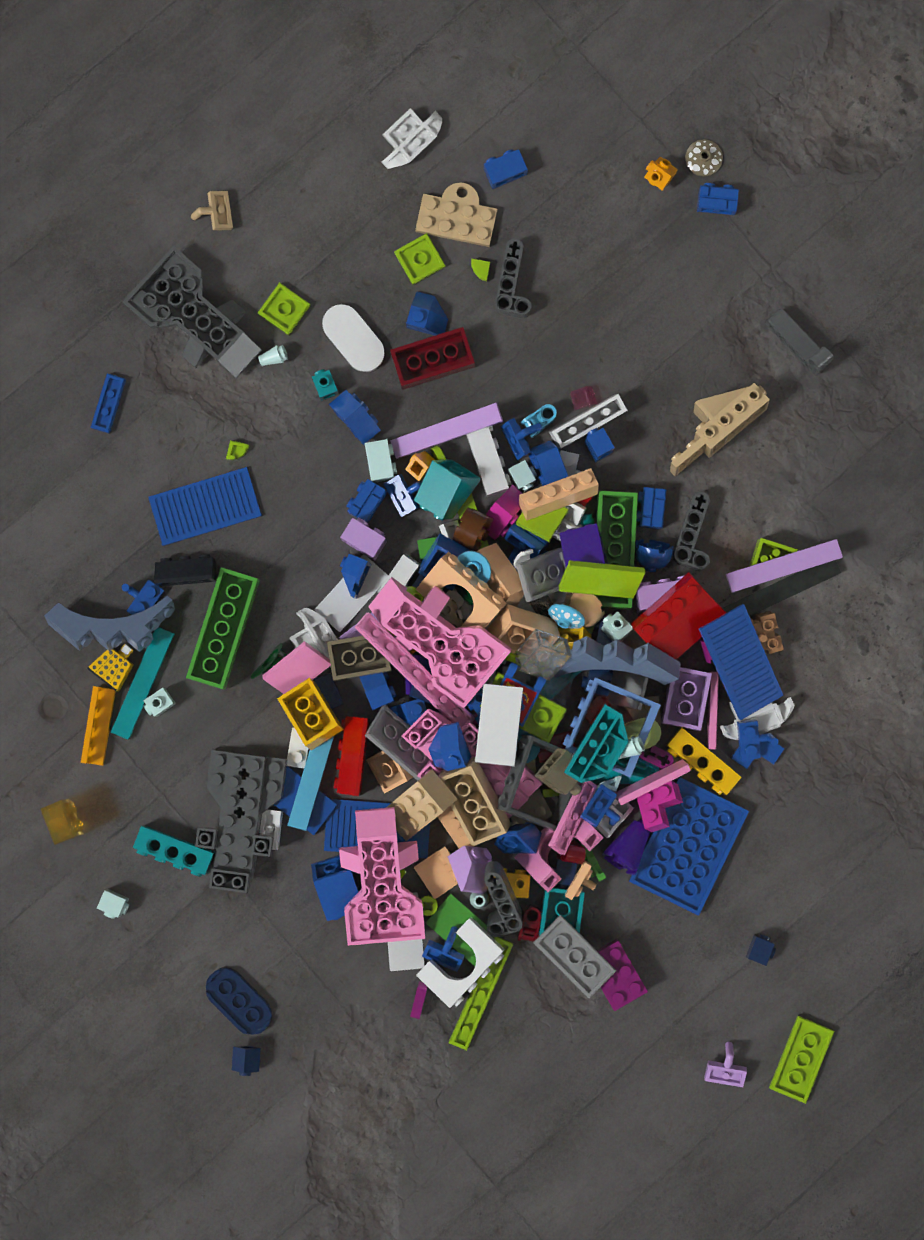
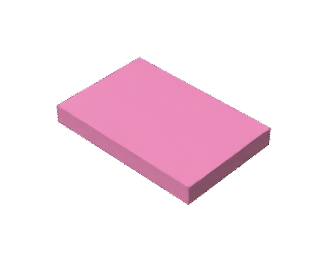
M304 641L262 675L263 680L285 694L309 677L312 680L331 666L330 659Z

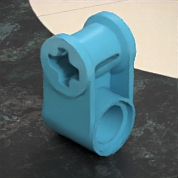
M546 404L527 416L520 423L526 428L532 426L531 423L533 425L536 423L542 425V430L530 434V437L533 438L555 421L557 416L556 409L553 405ZM545 410H551L554 415L552 418L547 419L542 414Z

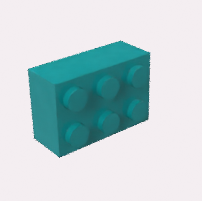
M553 887L549 892L545 890L539 936L559 915L579 933L585 892L581 891L578 897L574 896L571 900L565 897L567 889Z

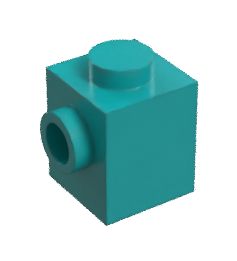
M325 369L314 373L315 376H312L321 401L339 394L330 370L325 371Z

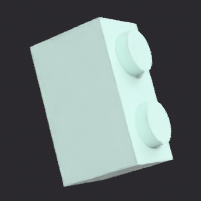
M387 439L365 443L371 481L376 483L394 478V474H397L396 463L391 462V455H394L392 444H388Z

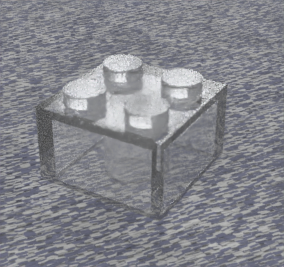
M535 629L514 653L518 671L543 677L549 681L572 657L567 639Z

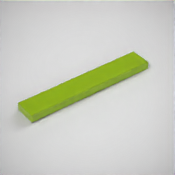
M494 937V939L505 949L502 952L504 957L497 964L493 962L488 967L491 971L484 978L480 976L475 981L478 985L470 992L449 1039V1044L466 1051L513 946L512 942L500 937Z

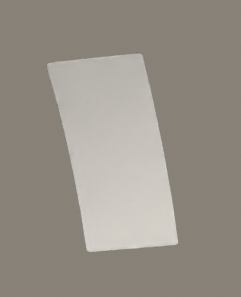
M362 555L361 558L367 560L372 565L357 599L350 596L343 577L314 609L339 632L353 619L388 577L366 555Z
M422 939L388 942L390 971L421 969L424 967Z

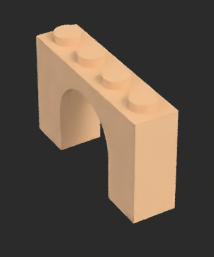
M447 552L415 589L425 598L434 586L440 590H443L449 584H457L464 587L472 596L474 607L471 615L461 627L482 626L486 629L507 604L499 594L489 588L486 582L480 580L470 568L465 567L450 552Z

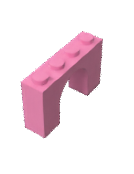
M583 819L574 835V838L578 839L589 851L603 839L602 835ZM544 828L541 831L542 835L536 854H517L514 858L549 892L561 880V877L548 863V854L551 849L548 845L555 831Z

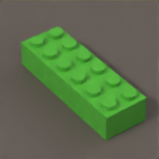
M598 492L596 523L601 533L608 564L634 567L638 493ZM594 595L602 603L603 606L601 608L628 610L632 608V598Z
M221 567L186 678L226 690L260 580L258 578Z

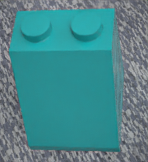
M432 460L414 501L420 504L419 507L421 509L432 512L433 516L438 520L453 519L481 478L454 460Z

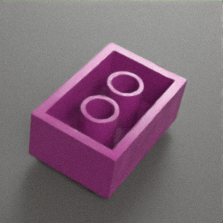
M618 939L596 950L616 969V972L600 987L614 1011L648 992Z

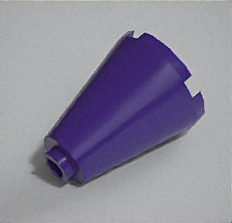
M634 820L602 853V856H605L604 859L619 870L621 868L627 869L626 873L630 875H636L650 834V831L644 828L643 820Z

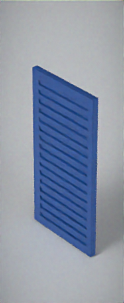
M247 467L148 497L162 546L262 516Z
M744 604L699 628L739 720H743L784 696Z
M331 799L337 806L326 819L324 851L339 852L341 847L358 846L355 810L386 808L391 803ZM430 823L407 841L401 836L402 842L417 841L418 858H428Z

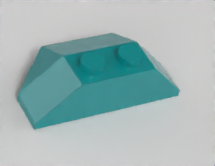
M606 704L603 706L564 771L565 774L580 783L607 777L628 744V737L621 713Z

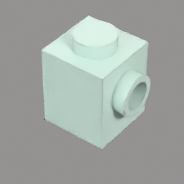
M525 460L508 469V473L518 490L523 489L525 492L534 487L533 483L536 481L535 477L537 474L532 466L529 467Z
M618 611L614 615L609 614L602 621L604 624L601 630L612 641L619 640L622 642L633 631V627Z
M161 688L143 700L146 704L144 706L145 710L150 716L153 714L154 717H158L176 704L166 688Z
M109 889L104 890L97 909L104 911V915L109 918H118L122 914H126L129 908L127 903L129 898Z

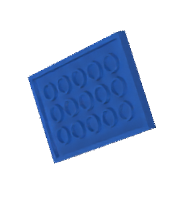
M678 777L676 783L679 786L683 803L665 808L670 827L651 833L636 875H631L629 882L699 916L749 811Z

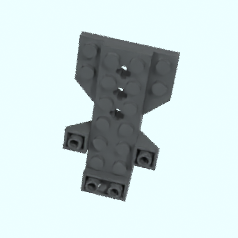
M174 246L123 301L132 312L151 328L178 326L190 338L182 353V357L195 368L210 354L237 379L262 351L236 326L247 312L233 299L217 308L207 301L203 293L202 270ZM164 285V287L166 286L167 289L163 291L160 289L161 286ZM176 297L180 298V302L175 304L174 299ZM190 309L194 310L193 315H189L188 311Z
M211 750L207 789L221 807L219 828L198 827L195 847L216 849L209 888L248 893L255 873L257 855L271 857L273 837L260 834L261 818L268 808L283 798L287 759ZM245 769L250 774L246 779L242 774ZM243 788L244 791L247 792V796H244V798L240 794V791L243 790ZM240 807H242V811H245V815H241V817L238 813Z

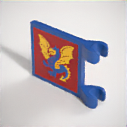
M510 663L500 685L523 688L519 725L523 727L546 679L538 677L532 688L512 678L518 665Z

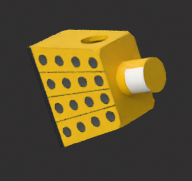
M124 644L118 652L114 648L110 652L106 650L87 669L113 690L119 692L134 666L127 659L134 650L127 644Z

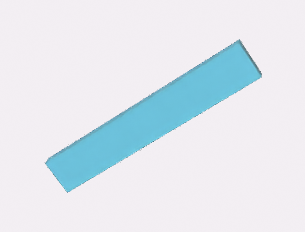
M334 736L309 751L287 826L307 831Z

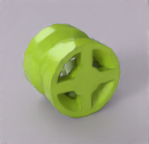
M429 895L421 898L423 915H433L437 911V900Z

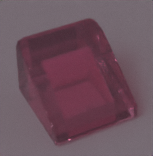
M585 386L570 392L575 410L597 404L592 386Z

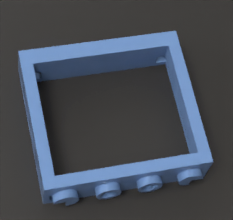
M596 677L594 680H589L586 687L588 695L586 699H581L578 709H581L578 717L574 716L571 723L573 731L571 735H566L563 745L566 746L565 750L573 754L576 752L577 748L573 744L598 685L650 706L638 735L643 744H645L661 705ZM640 755L629 757L625 768L615 764L612 770L631 778Z

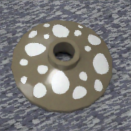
M703 139L697 140L689 146L685 160L687 167L692 173L705 177L711 176L719 170L722 165L723 156L721 149L716 143ZM706 153L708 158L704 159L701 155Z

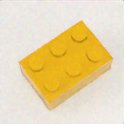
M310 677L277 698L304 745L310 750L315 749L344 730L316 682Z

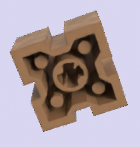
M766 611L755 614L756 619H751L764 651L772 654L784 650L780 635L774 632V629L778 628L775 613Z

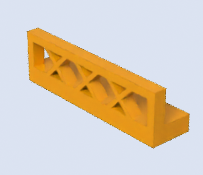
M93 686L81 763L104 765L116 693L113 689Z

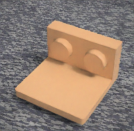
M446 846L414 866L415 871L434 899L458 884L447 857L451 853Z

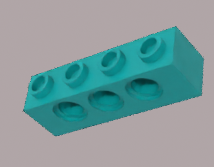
M145 825L140 827L133 848L137 849L136 853L140 855H153L156 861L162 863L169 861L173 863V867L180 870L184 868L190 869L191 874L199 877L202 874H208L216 853L206 848L195 847V844ZM153 840L159 841V850L152 849L151 843ZM172 846L178 849L177 857H172L169 854V849ZM190 853L196 856L194 864H190L187 861V856Z

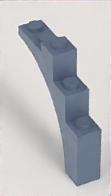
M166 596L154 606L140 613L115 619H97L77 614L58 603L44 616L48 625L79 651L87 647L95 639L110 652L113 648L118 647L124 639L140 652L151 644L153 640L151 632L156 630L165 618L173 614L175 606L173 600Z
M586 636L573 642L572 649L551 659L550 675L556 678L567 673L584 670H617L639 674L666 685L679 679L680 662L649 643L633 649L623 642L615 640L603 646Z

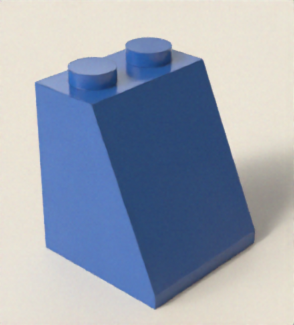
M340 855L311 864L313 883L327 921L340 919L342 916H345L344 907L360 891L355 873L341 867Z

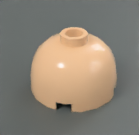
M572 593L566 602V606L576 609L585 618L584 628L594 626L605 614L601 610L602 603L592 594Z

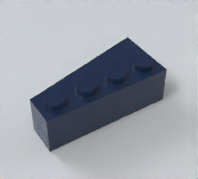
M603 617L594 627V631L597 634L593 640L603 646L613 642L601 630L604 624L602 621L606 617ZM588 670L587 677L583 676L581 687L584 688L583 692L588 693L586 691L589 680H594L595 677L611 683L613 670ZM598 685L594 695L608 697L610 690Z

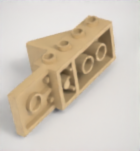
M753 383L749 387L697 400L694 405V414L702 423L697 426L695 438L686 446L687 450L682 454L678 452L672 457L670 472L677 476L703 453L710 458L765 412L770 399L766 396L767 393L764 388Z

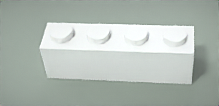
M615 394L549 431L557 448H563L628 410L619 394Z
M492 426L466 435L487 497L505 492L509 489L508 485H511L509 475L504 474L502 468L505 467L503 457L498 456L496 450L499 449L497 439L492 438L490 432L493 431Z

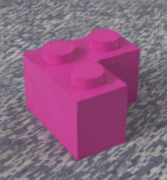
M514 485L493 504L486 514L494 518L491 527L487 528L490 531L489 536L494 540L500 535L504 537L510 528L508 525H513L522 513L519 506V495L523 493Z
M673 781L637 797L644 828L650 832L670 827L665 808L683 803L679 786Z

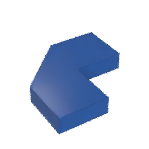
M769 741L759 742L761 757L774 764L784 748L779 744L773 746ZM739 746L731 756L732 760L745 769H748L754 760L742 761L740 759Z

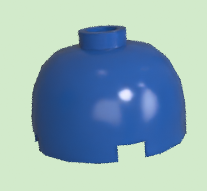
M644 539L635 542V559L641 566L645 567L646 571L656 572V569L664 568L670 562L674 548L673 546L669 548L670 544L657 540H649V543H643Z

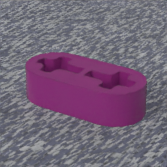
M656 746L650 748V751L655 754L654 757L650 755L644 757V752L640 754L641 759L662 769L673 764L672 755ZM667 755L669 764L662 766V761L657 759V756L664 757Z
M422 981L418 983L410 1017L420 1019L428 987Z

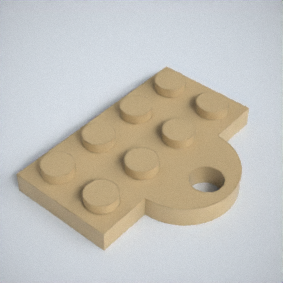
M455 183L446 188L442 197L423 194L415 231L490 247L497 209L479 205L478 194L472 186L466 183ZM465 189L468 194L466 197L461 198L457 195V191Z

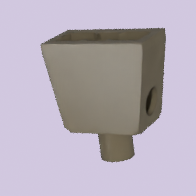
M557 748L534 775L560 794L566 795L570 792L573 796H576L582 790L577 780L564 773L572 759L569 751Z

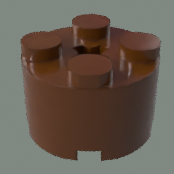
M468 507L460 519L459 527H456L453 541L477 552L482 546L481 541L485 542L490 533L487 528L491 527L494 518Z

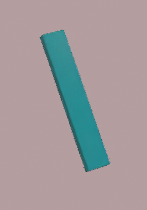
M159 627L154 631L152 635L153 640L145 651L111 733L127 740L130 739L145 705L143 700L148 698L173 640L174 633Z

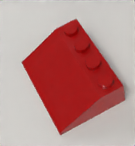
M688 572L635 619L631 625L646 643L651 644L672 658L678 659L702 637L699 631L700 627L726 614V612Z

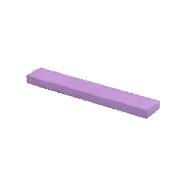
M494 403L390 441L395 457L399 459L501 423L503 419L498 403Z
M835 539L725 575L731 593L843 558L838 541Z

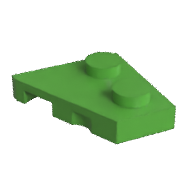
M581 843L580 845L586 850L585 860L587 859L592 864L591 870L593 872L591 877L596 876L598 881L605 879L606 876L602 872L592 850L589 851Z

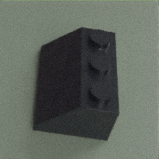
M208 554L199 555V559H191V556L179 557V560L172 561V558H161L160 562H155L154 584L162 587L216 582L215 559L213 557L210 558Z

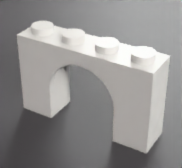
M403 554L378 590V593L391 577L402 585L408 586L421 564L409 555ZM454 588L453 591L449 590L446 593L451 597V600L456 602L457 610L465 603L463 598L457 593V589Z
M472 917L456 932L475 953L476 965L471 975L465 978H454L448 975L433 960H430L416 975L449 1008L453 1005L457 1007L465 999L462 995L466 991L470 993L478 985L475 981L480 976L484 978L491 971L488 967L493 962L497 964L504 957L502 952L505 949Z

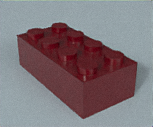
M463 327L390 350L402 390L475 367Z

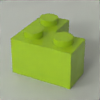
M760 538L757 540L749 567L797 552L798 549Z

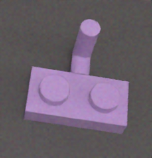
M727 1042L725 1044V1062L708 1060L704 1076L705 1081L743 1087L747 1067L732 1065L734 1059L733 1043Z

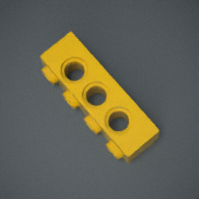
M682 727L678 729L666 744L668 747L667 751L673 757L679 756L689 765L690 770L692 768L698 772L696 776L706 783L708 780L713 785L712 789L719 795L722 793L727 795L742 778ZM687 744L692 747V753L689 756L684 755L682 751L683 747ZM700 757H704L707 760V765L704 768H700L697 764ZM716 769L722 773L721 779L717 781L712 777V773Z

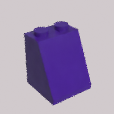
M597 523L587 524L581 528L568 529L565 532L559 533L566 567L569 560L608 564Z

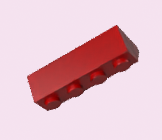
M346 716L345 720L341 722L344 735L343 739H339L338 750L342 752L341 758H337L336 769L339 770V777H335L334 789H337L339 794L361 795L367 746L365 734L369 729L370 720L368 718Z

